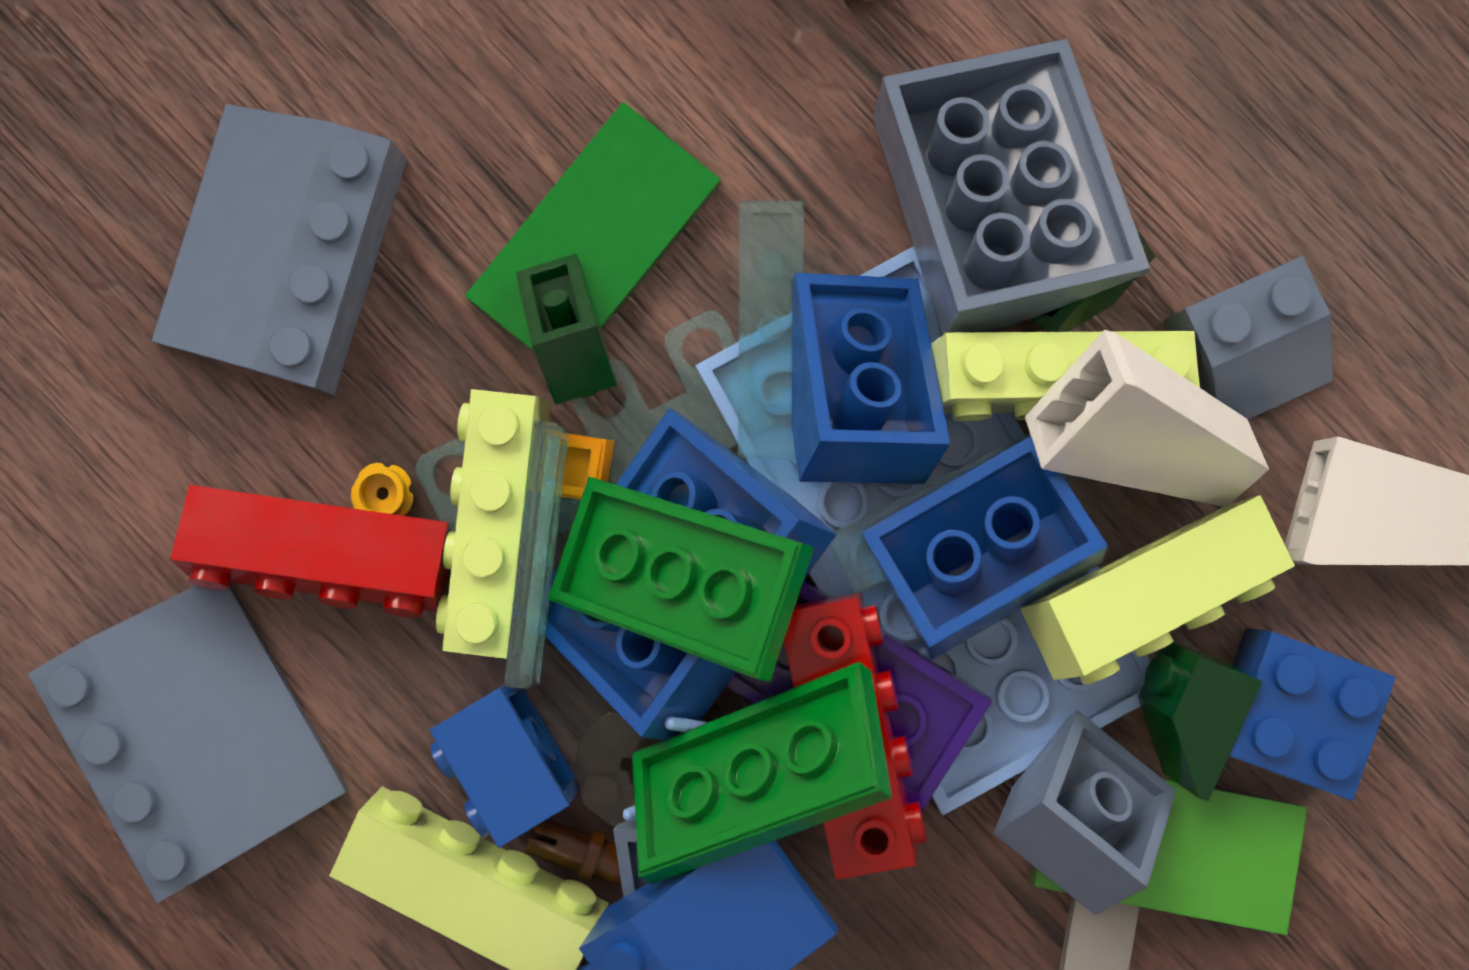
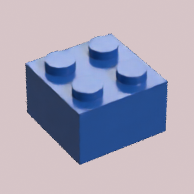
M1245 628L1233 666L1261 680L1262 684L1229 756L1353 801L1396 676L1272 631Z
M519 677L429 730L436 741L430 745V750L437 766L448 779L451 780L457 777L470 799L464 803V808L471 824L481 837L485 838L491 835L498 848L568 807L582 787Z

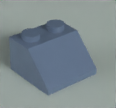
M1303 256L1187 307L1163 320L1168 331H1194L1200 388L1247 418V420L1333 381L1331 314Z
M1077 710L1066 719L1012 786L993 834L1096 915L1147 888L1176 789Z

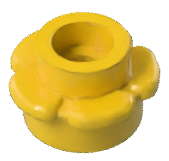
M382 463L370 464L360 471L358 478L352 486V504L355 509L405 516L411 509L414 496L409 490L411 479L407 472L399 466L391 465L390 467H385ZM380 488H386L389 492L388 497L384 500L379 499L377 495Z

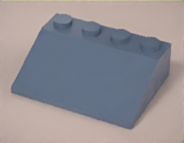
M1068 39L883 77L873 120L942 335L945 333L993 332L1006 329L1148 273L1150 266Z
M226 104L151 342L335 396L407 158L391 139L329 121Z
M231 582L228 590H212L199 586L191 587L84 640L27 674L156 904L349 791Z

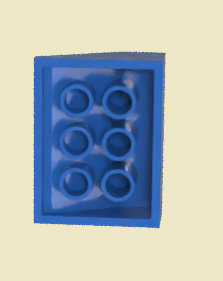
M671 408L667 410L616 483L618 486L814 547L804 579L837 535L794 497ZM556 569L524 615L638 735L643 738L666 740L681 734L682 732L669 730L665 727L664 722L666 718L671 716L701 721L737 671L547 600L557 572Z

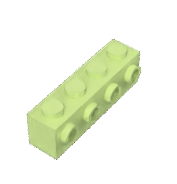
M1194 331L1115 332L1200 388ZM970 332L943 334L931 343L944 414H952L953 421L970 422L989 419L992 417V413H1014L1016 420L1026 421L1025 416L1102 332Z
M471 389L470 403H463L460 408L457 432L459 440L465 442L463 466L456 467L454 470L450 488L451 503L458 506L456 530L448 533L443 551L444 568L451 570L449 594L441 597L436 615L437 632L444 634L442 651L507 659L524 650L527 617L524 614L527 612L529 605L541 496L539 488L547 441L550 400L531 395Z
M1261 495L1207 514L1021 607L1020 610L1053 680L1080 677L1082 684L1087 685L1119 671L1120 667L1116 659L1131 651H1134L1136 657H1141L1171 644L1173 639L1170 631L1186 624L1188 630L1221 618L1225 615L1221 604L1235 597L1239 603L1247 602L1274 590L1276 587L1271 578L1295 565Z
M383 786L358 811L329 875L509 970H576L583 957L579 947L609 905L608 902L597 897L585 884L575 880H564L538 867L537 863L523 852L498 848L496 844L480 837L472 826L461 821H449L424 808L421 802L414 796L402 791H391Z

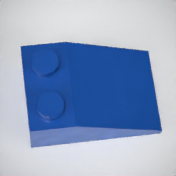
M795 273L792 280V431L799 482L925 484L949 447L950 440L919 279Z
M772 841L655 884L648 883L606 907L579 947V950L594 970H790L834 937L838 926L778 843Z

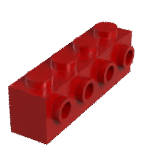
M189 485L170 560L189 576V583L202 588L228 590L230 582L254 585L253 591L255 593L275 599H293L294 591L317 594L319 595V602L333 607L355 609L358 606V601L384 604L383 611L392 615L420 618L422 617L423 610L437 612L439 601L445 593L449 570L444 568L443 551L446 537L451 529L448 522Z
M862 592L795 605L784 638L794 688L857 662H861L872 671L892 795L891 799L823 823L835 879L839 880L916 866L917 844L927 842V834L920 802L908 803L903 778L913 776L912 763L905 736L893 737L888 712L899 710L891 670L879 672L874 646L884 644L883 629L877 605L865 607Z

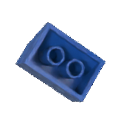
M1031 436L861 532L898 605L931 660L1017 612L1021 607L1045 596L1101 564L1108 547L1062 474L1041 468Z

